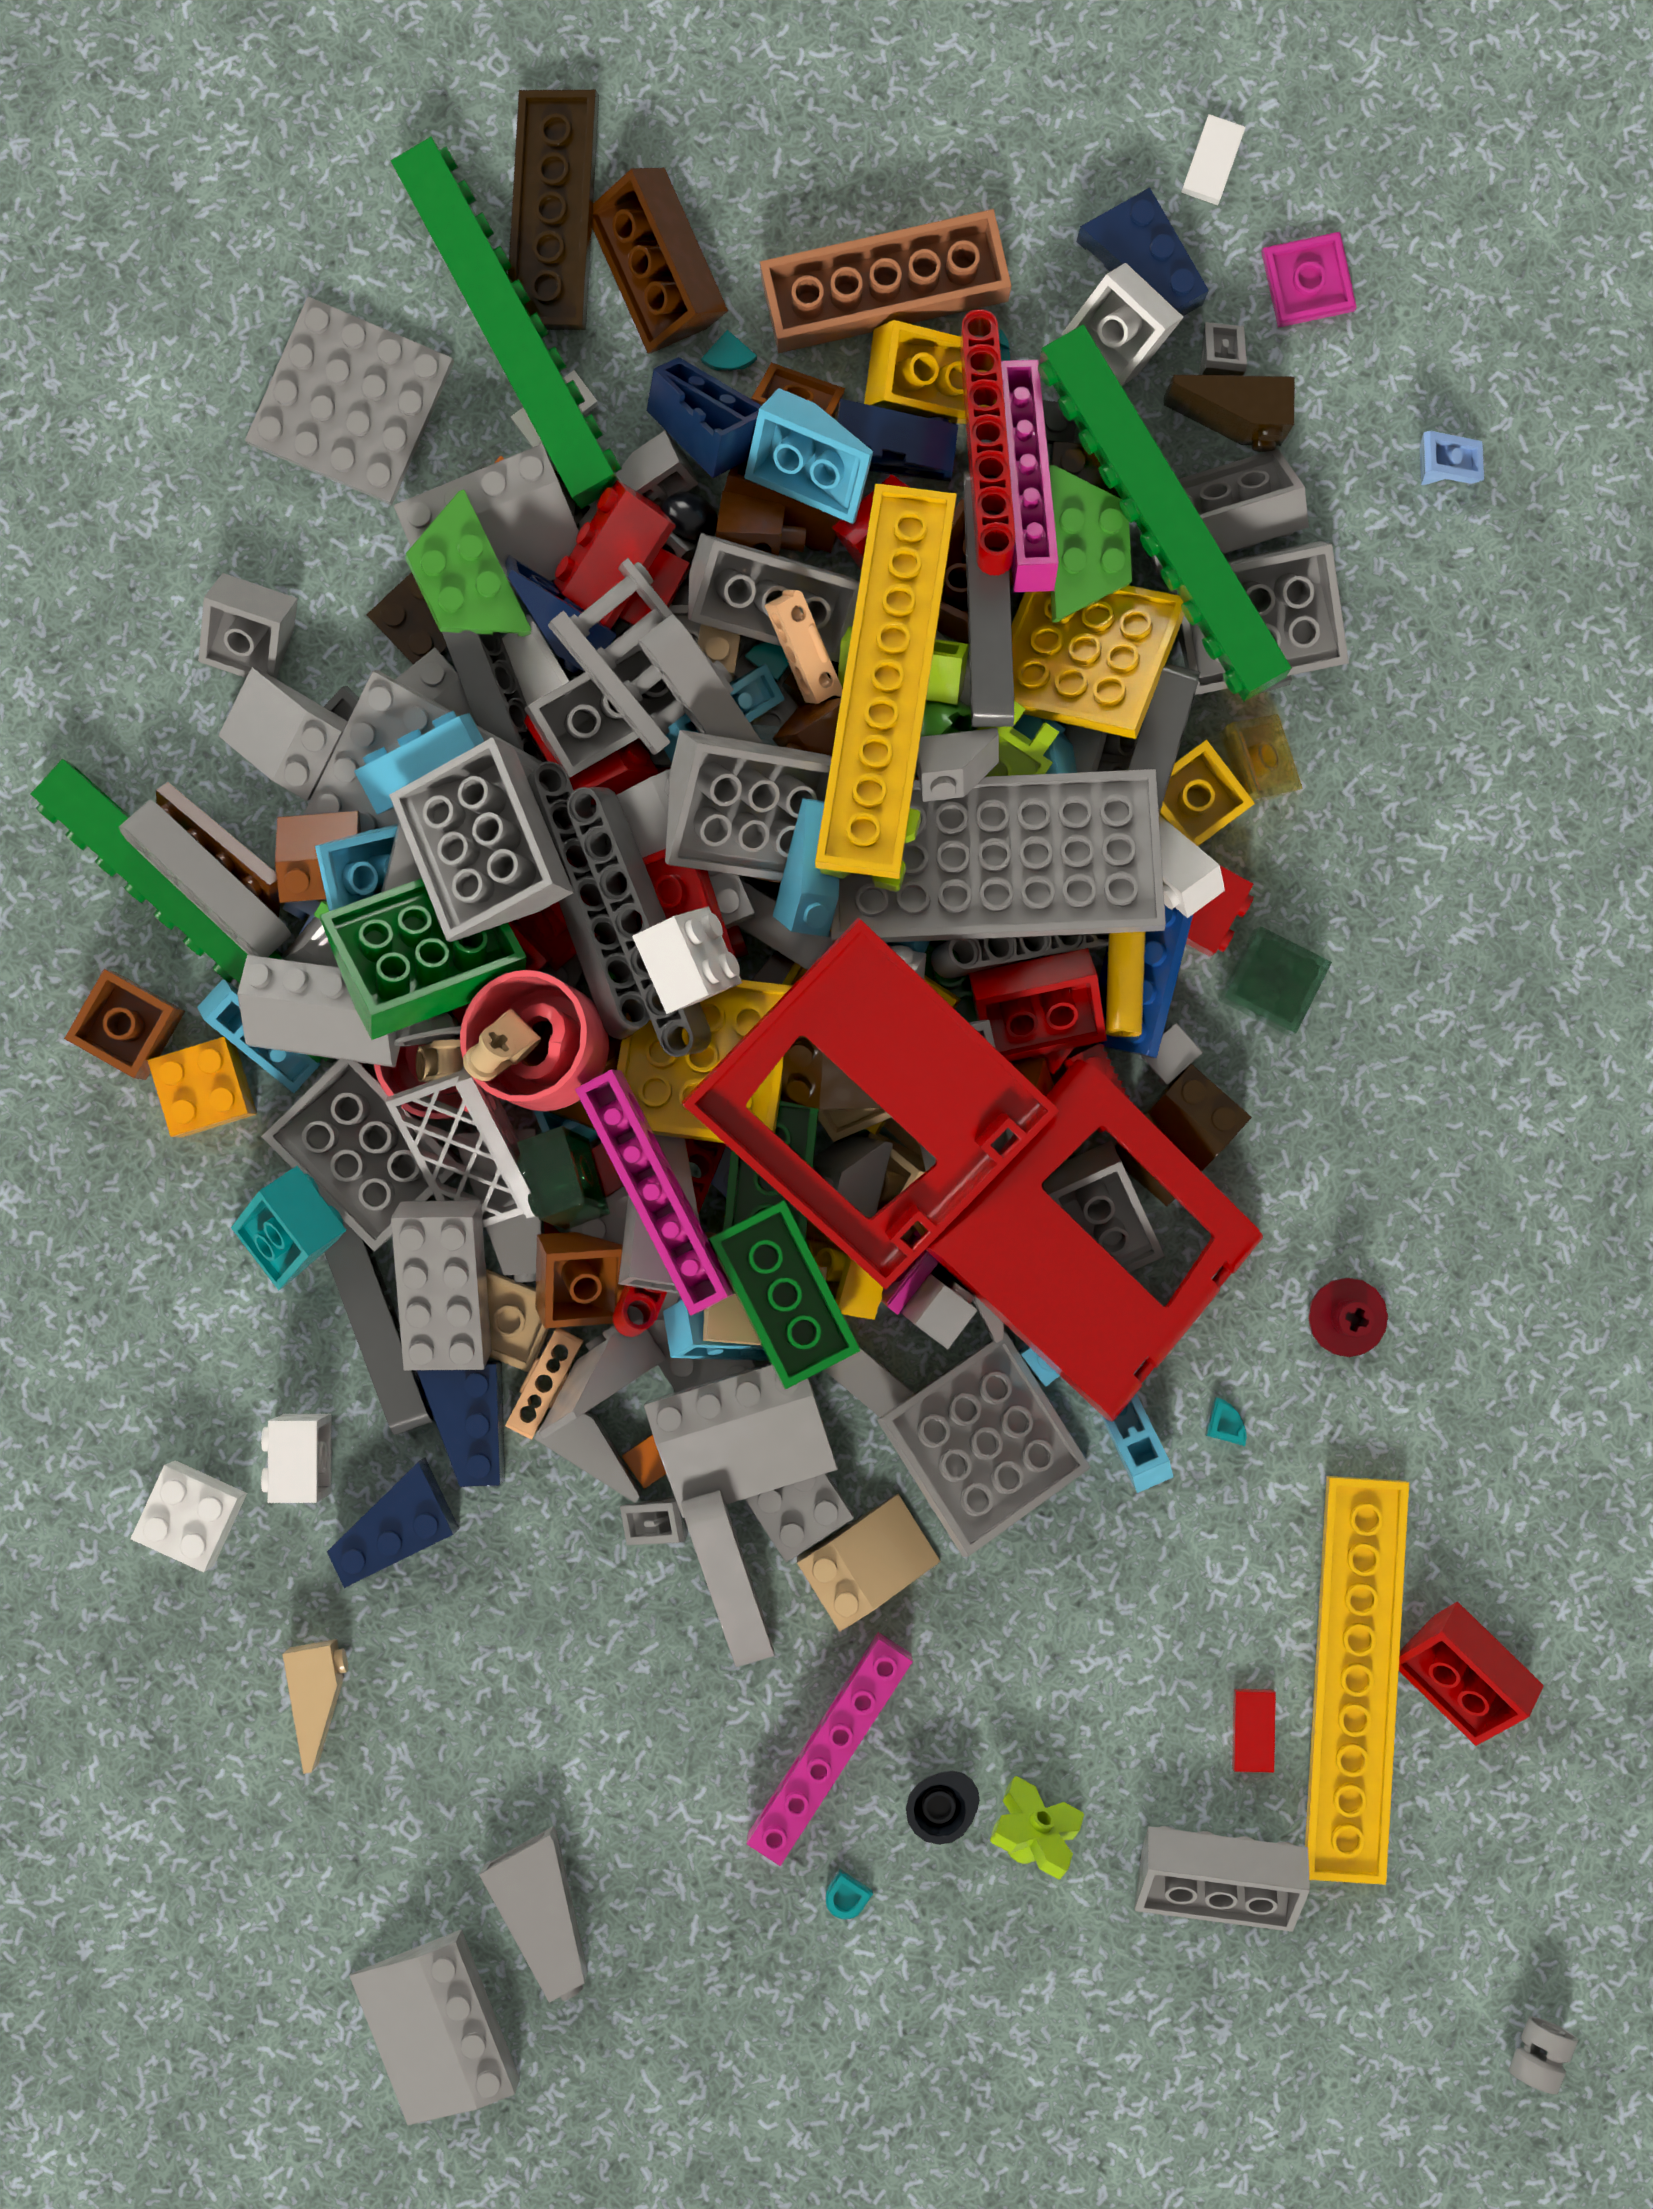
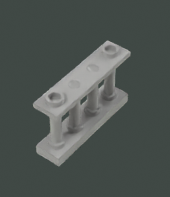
M627 558L618 567V570L625 577L622 581L578 617L573 614L569 618L563 610L550 621L548 627L650 752L655 755L670 743L669 739L665 736L670 732L668 727L682 717L685 711L678 701L675 700L658 715L652 713L649 716L639 704L643 700L641 695L662 679L653 665L632 682L626 680L624 683L621 682L612 670L617 667L615 662L635 647L640 638L669 615L674 614L650 586L654 581L645 567L639 562L633 565L629 558ZM636 591L652 611L606 649L600 647L598 650H595L586 639L590 634L588 630ZM700 648L728 692L731 693L734 689L729 682L733 678L728 670L718 660L712 663Z

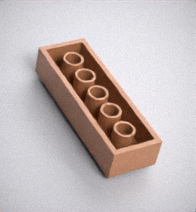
M994 209L760 261L761 281L778 354L872 333L875 328L892 320L912 324L1009 301L1012 287Z

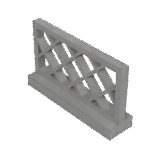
M464 1064L461 1071L387 1097L385 1103L437 1201H450L449 1197L454 1198L453 1201L481 1200L483 1227L521 1214H525L527 1219L542 1214L547 1193L498 1097L479 1086L466 1071ZM456 1086L462 1098L460 1108L458 1109L437 1101L439 1091ZM413 1101L428 1107L421 1122L406 1116L401 1105ZM465 1105H466V1107H467L469 1113L466 1112V1111H463L464 1108H465ZM432 1109L455 1118L450 1132L427 1124ZM459 1120L477 1127L480 1133L477 1143L454 1134ZM423 1133L445 1141L440 1156L423 1149L420 1143ZM450 1143L473 1152L467 1166L444 1158ZM477 1154L494 1160L497 1166L494 1176L472 1168ZM440 1167L463 1175L458 1189L441 1183L437 1176ZM467 1177L490 1185L485 1199L462 1191ZM494 1188L510 1193L515 1204L502 1207L489 1202Z

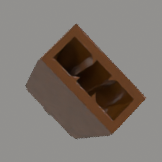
M722 491L716 529L717 538L779 556L780 549L804 552L807 528L783 525L785 506L780 503Z

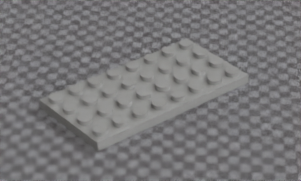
M1156 769L984 777L964 797L927 802L922 800L919 780H914L910 808L920 811L921 822L915 840L906 843L904 846L902 860L906 864V872L901 889L895 892L875 887L870 875L851 873L843 879L839 878V897L831 924L832 944L858 917L885 943L1165 931Z

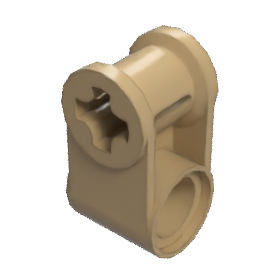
M510 1009L480 1034L479 1042L471 1047L463 1056L464 1068L475 1079L480 1081L493 1080L511 1065L518 1064L529 1055L540 1043L541 1038L513 1009Z
M460 1040L432 1041L431 1044L418 1047L416 1053V1074L420 1082H430L462 1070L463 1058Z

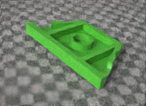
M1049 465L1059 561L1054 591H1050L1052 622H1059L1074 612L1098 602L1101 598L1121 590L1132 582L1129 521L1120 508L1119 502L1122 499L1055 465Z
M464 489L458 491L405 555L408 566L440 632L460 633L470 630L476 634L492 635L493 632L517 633V636L521 637L531 634L532 629Z

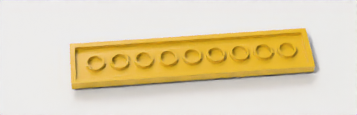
M875 483L815 868L900 879L956 506V493Z
M1326 1476L1305 1847H1308L1309 1880L1386 1885L1409 1482Z

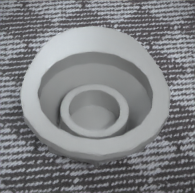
M448 1011L398 1030L395 1045L415 1046L429 1044L436 1040L456 1038L460 1036L461 1026L457 1018Z

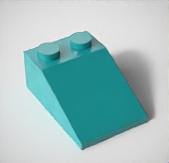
M298 1165L259 1190L231 1227L278 1291L336 1243L347 1230L343 1226V1219L338 1210L331 1205H327L319 1194V1188L315 1180L309 1174L303 1173Z

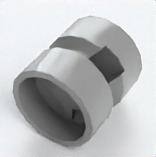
M1529 2016L1520 2038L1525 2045L1516 2049L1508 2071L1531 2087L1558 2095L1566 2075V2070L1562 2065L1571 2061L1579 2039L1558 2025L1538 2017ZM1540 2049L1548 2051L1547 2055L1540 2052Z

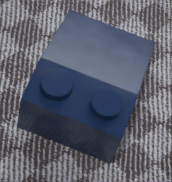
M509 555L505 561L507 577L555 654L560 657L558 662L575 674H579L581 670L584 671L548 627V624L563 610L569 618L573 614L578 617L585 610L564 596L555 583ZM598 621L588 630L590 634L586 639L595 650H598L600 647L606 649L616 637L614 626L610 629Z

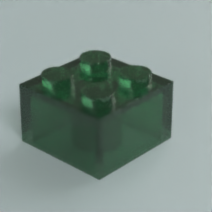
M1259 926L1252 931L1218 1001L1287 1036L1297 1033L1332 962Z
M560 1126L517 1142L521 1154L517 1156V1164L522 1176L528 1179L531 1193L528 1194V1203L535 1217L567 1230L610 1214L588 1138L564 1126Z

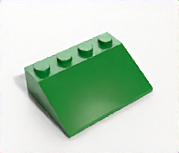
M422 878L320 915V921L354 1007L371 1040L469 1004L475 995L495 978L510 972L526 970L527 957L508 922L452 942L447 941Z

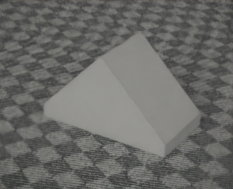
M1205 322L1199 375L1243 376L1247 367L1244 326Z
M675 1496L620 1506L627 1545L680 1543L686 1540L688 1535L686 1521L681 1516Z

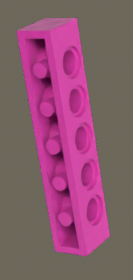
M1038 360L1001 361L1015 526V546L1011 566L1014 592L1054 591L1059 565Z
M611 1069L576 1088L575 1091L690 1316L736 1294L623 1072Z
M878 1632L752 1825L747 1835L746 1844L777 1865H782L913 1662L910 1652Z

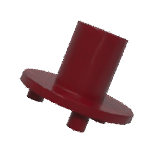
M1347 1277L1332 1280L1321 1287L1310 1302L1308 1313L1310 1331L1318 1344L1334 1355L1345 1357L1365 1354L1377 1346L1386 1332L1388 1321L1385 1301L1376 1288L1363 1280Z

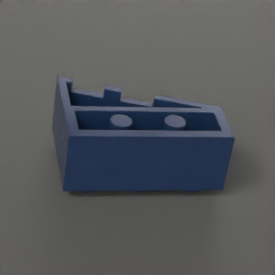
M1150 187L1080 226L1076 242L1098 258L1109 272L1127 263L1182 316L1203 305L1209 290Z
M677 357L653 369L646 411L712 478H715L748 460L759 408L762 405L682 358Z
M840 398L837 422L873 451L869 467L870 472L951 482L959 425L952 424L949 419L943 417L925 418Z
M487 1361L484 1370H417L459 1487L500 1486L505 1481L502 1362Z
M424 1457L417 1462L327 1551L344 1588L454 1535L460 1529L426 1458Z

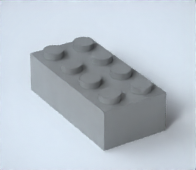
M481 1200L400 1202L391 1217L403 1369L404 1371L484 1370L492 1352Z

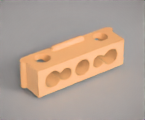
M784 590L781 597L764 606L805 702L818 704L832 696L840 697L843 690L803 593L799 590Z
M561 1328L555 1329L541 1358H537L527 1374L520 1388L521 1396L505 1425L506 1427L531 1440L533 1439L549 1408H552L584 1340ZM561 1344L568 1349V1357L559 1361L560 1369L555 1371L550 1368L549 1361L556 1358L554 1348L556 1345ZM540 1375H548L552 1379L553 1386L550 1390H543L539 1387L538 1378ZM536 1394L540 1396L542 1402L540 1406L534 1408L537 1415L536 1419L527 1421L522 1416V1408L530 1406L532 1404L531 1396Z

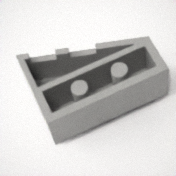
M930 1273L900 1312L946 1349H949L977 1312V1309L970 1304L975 1297L952 1279L945 1285Z

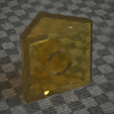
M1278 714L1232 722L1219 733L1233 775L1255 804L1303 789Z

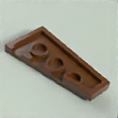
M169 782L156 789V804L168 813L279 918L280 901L276 872Z

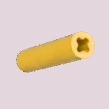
M1145 932L1109 933L1105 1021L1107 1035L1135 1037L1142 1034Z

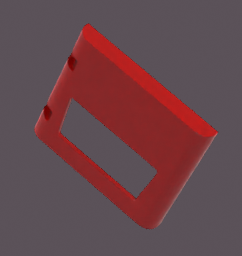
M859 917L681 1102L687 1110L885 1290L1060 1111ZM799 1036L807 1037L936 1159L932 1167L872 1217L863 1215L746 1107L749 1099ZM1009 1128L1017 1138L1000 1154L991 1144ZM919 1221L927 1231L911 1246L902 1236Z
M1076 1060L1046 1095L1060 1111L945 1228L926 1250L1106 1420L1113 1422L1140 1390L1142 1382L1154 1368H1158L1220 1292L1219 1288L1227 1278L1238 1270L1263 1239V1235L1104 1074L1089 1063ZM1100 1126L1109 1132L1211 1234V1239L1165 1306H1162L1042 1189L1043 1181ZM1015 1134L1001 1148L1000 1154L1017 1138Z

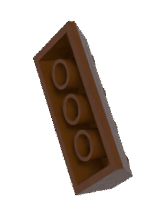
M665 167L631 168L593 203L592 229L648 354H651L706 330L726 314L728 309Z

